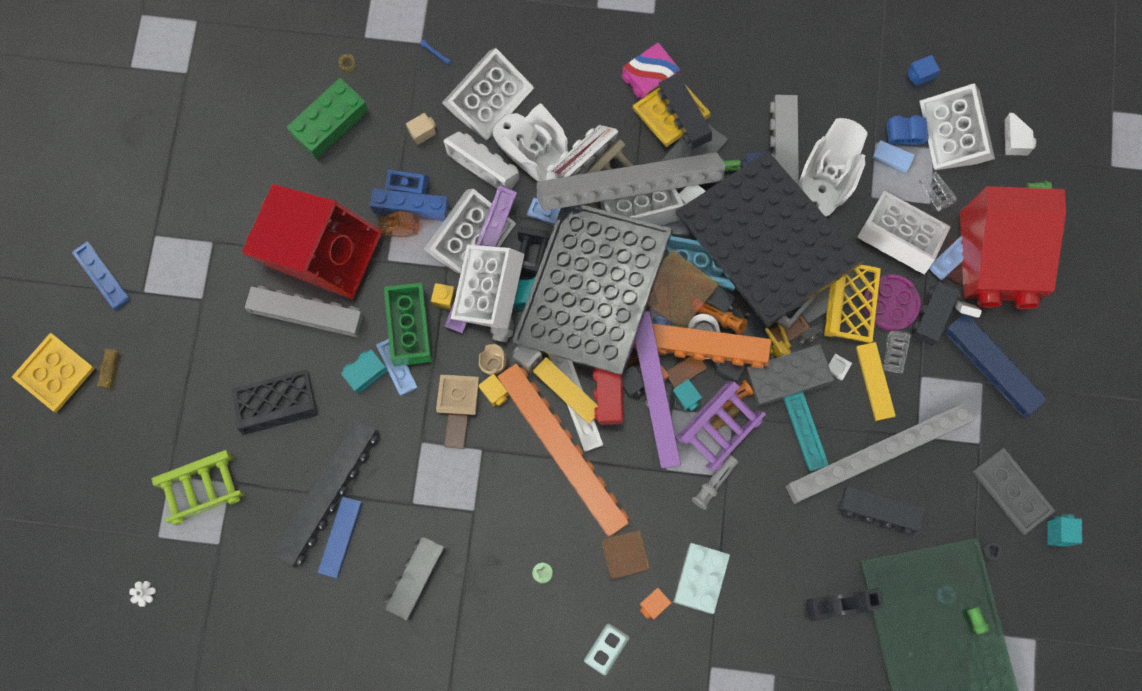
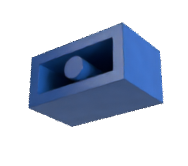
M388 169L385 188L427 194L430 176Z

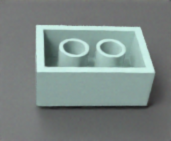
M690 543L673 603L714 614L730 554Z

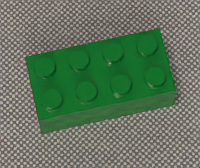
M339 78L286 128L291 136L317 159L369 109L365 100Z
M422 282L384 287L390 357L393 366L432 362L425 293Z

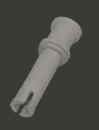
M728 455L724 464L715 472L708 483L702 484L700 492L691 500L698 507L706 510V505L713 497L717 496V489L739 462L733 456Z

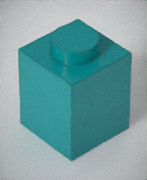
M689 379L672 390L671 394L685 412L689 409L693 411L701 405L699 402L702 397Z

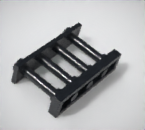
M519 225L517 230L518 241L522 242L519 252L524 254L520 277L534 278L537 275L552 232ZM531 243L540 245L534 267L523 265L528 246Z

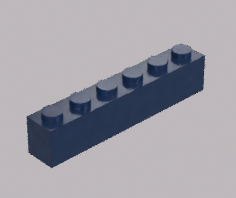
M963 314L943 331L1023 418L1029 416L1047 400L1042 390L1035 387L1030 382V378L1017 368L1016 363L1012 359L1007 358L1003 353V349L991 341L989 334L976 325V321L972 316Z

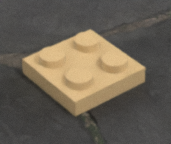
M440 375L437 413L476 415L479 377Z

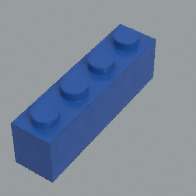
M373 188L370 207L375 214L444 221L448 216L449 202L445 196Z

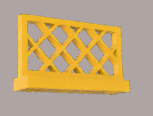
M860 265L854 269L858 274L855 278L851 280L848 275H845L830 285L824 336H837L868 343L873 341L881 268ZM867 271L875 273L874 281L871 283L863 275ZM858 277L866 285L860 291L853 283ZM848 284L856 293L850 298L844 292ZM866 288L872 293V299L868 302L861 294ZM856 295L864 303L858 309L851 301ZM845 303H848L854 311L848 316L842 310V306ZM864 306L870 311V317L866 320L859 312ZM853 314H856L862 322L856 327L848 319ZM844 321L851 328V331L848 333L840 332V324ZM864 325L868 330L867 337L861 336L857 328Z

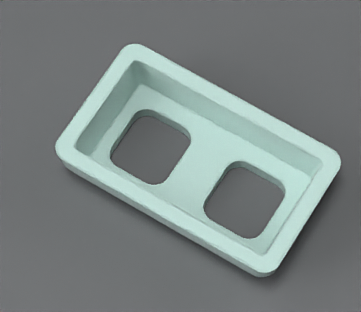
M607 623L585 657L584 662L601 674L607 675L627 644L629 636L610 623ZM609 633H613L620 638L616 648H612L605 643ZM599 650L609 655V659L604 666L594 661V656Z

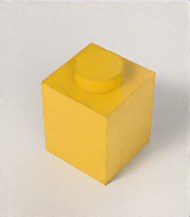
M435 283L431 299L433 307L451 310L456 296L454 287Z
M494 374L478 385L493 407L496 405L500 406L507 401L508 391Z

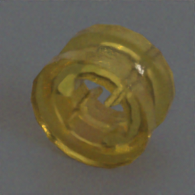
M344 54L338 60L340 69L343 72H352L356 67L355 59L352 55ZM347 60L349 62L350 60L351 65L347 66L345 64L344 66V61Z

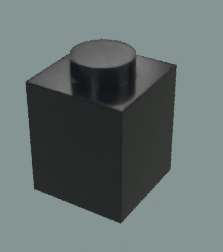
M716 285L705 303L725 313L732 312L736 306L734 304L736 297Z
M632 366L623 374V390L629 399L632 397L638 398L644 394V381Z

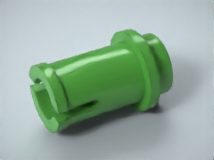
M739 159L723 161L725 164L724 172L740 170V167H738L740 166Z
M1044 180L1041 183H1027L1026 188L1052 189V184Z
M980 607L967 611L974 625L973 631H976L977 634L989 631L987 627L989 624H986Z

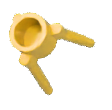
M779 324L784 343L782 340L777 342L770 330L765 328L766 333L774 344L770 353L773 357L776 356L777 358L791 353L789 349L791 344L787 339L784 328Z

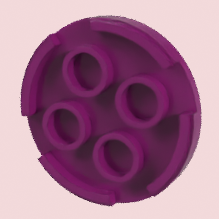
M887 274L881 276L879 279L874 325L887 331H897L908 327L917 318L921 309V298L914 284L900 275ZM866 288L863 296L868 302L872 299V293ZM864 306L865 315L869 318L870 311Z

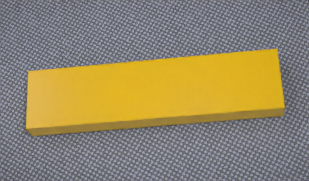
M876 342L857 346L856 351L875 421L894 418L895 412Z
M546 357L533 372L584 421L590 424L595 419L594 408L598 407L597 404Z

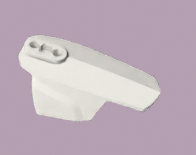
M542 104L537 105L527 117L517 113L507 114L494 126L493 137L500 148L537 181L547 180L548 167L552 163L560 161L562 154L568 151L567 137L564 134L563 128Z
M837 118L826 136H823L816 142L804 166L798 184L812 202L817 203L816 206L826 217L837 206L843 205L854 192L865 166V155L861 154L868 133L860 124L850 119ZM818 189H822L824 193H820Z

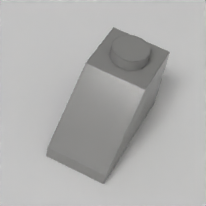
M518 345L513 351V360L521 367L523 366L530 375L543 361L542 353L539 350Z

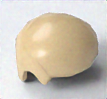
M497 344L486 345L485 350L479 354V367L488 375L501 373L507 365V356L502 347Z

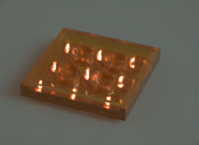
M671 249L662 261L648 304L678 327L685 328L719 284L675 250Z

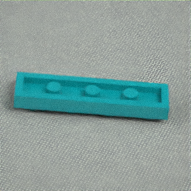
M803 392L785 397L784 402L808 471L813 472L828 466V461Z

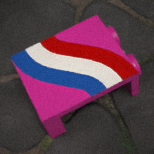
M657 43L624 65L622 77L627 84H631L635 95L643 99L649 92L658 87V82L676 74L680 75V69L662 46Z

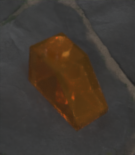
M401 210L379 217L378 228L382 230L381 236L407 238L418 235L419 216Z

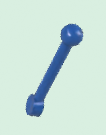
M426 40L420 42L422 47L428 48L442 59L445 64L449 65L451 63L448 58L442 56L428 45Z

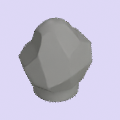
M510 318L508 329L491 327L490 331L493 334V340L507 343L508 338L513 336L514 324L512 318Z

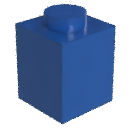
M930 55L913 62L908 69V76L915 86L935 79L940 69L933 56Z

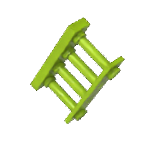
M224 450L151 478L154 486L164 489L172 516L164 518L165 523L173 524V526L182 524L186 518L228 502L229 504L237 503L241 497L245 496L243 491H235L227 465L229 461L234 460L231 452ZM216 466L220 468L228 492L227 495L219 498L216 497L209 475L210 469ZM195 474L201 475L209 498V502L199 506L190 481L191 476ZM179 480L183 483L191 508L183 512H179L171 487L174 482Z

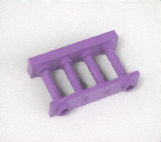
M727 381L676 436L681 443H692L710 461L705 467L711 471L718 470L724 464L723 460L754 427H758L763 422L762 418L766 415L763 411H756L754 413L736 395V390L739 386L734 381ZM727 400H731L749 418L742 427L723 409V404ZM714 414H718L736 433L729 441L711 425L709 419ZM701 428H704L723 447L716 455L697 438L696 433Z

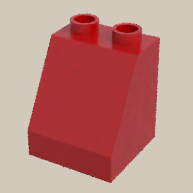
M272 184L241 253L267 267L353 300L382 234V230L335 200Z
M986 186L960 211L964 299H978V306L983 308L998 307L1002 305V300L1016 302V308L1033 309L1040 306V300L1054 292L1066 217L1065 189Z

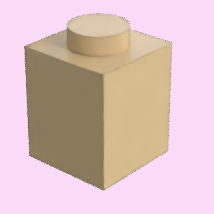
M425 113L406 123L407 129L417 145L436 135L434 128L437 126L432 117L428 118Z

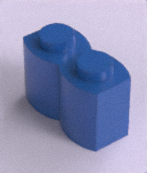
M897 115L890 118L886 124L888 144L921 145L925 144L929 139L926 117L913 115L909 118H904Z

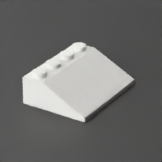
M495 48L490 50L442 103L464 124L484 140H488L493 134L494 126L507 114H511L534 87Z
M975 83L920 101L922 115L927 119L928 143L934 170L974 165L995 159L980 91Z
M466 190L424 250L439 262L461 275L467 245L477 244L492 203L476 190ZM509 217L496 247H500L516 224Z
M884 190L860 231L858 238L898 261L905 263L916 271L925 274L934 262L950 226Z
M467 245L451 319L508 329L524 254L511 248Z

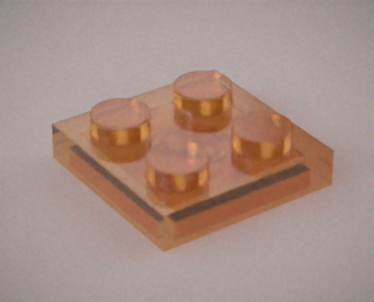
M639 530L601 540L611 580L650 569Z

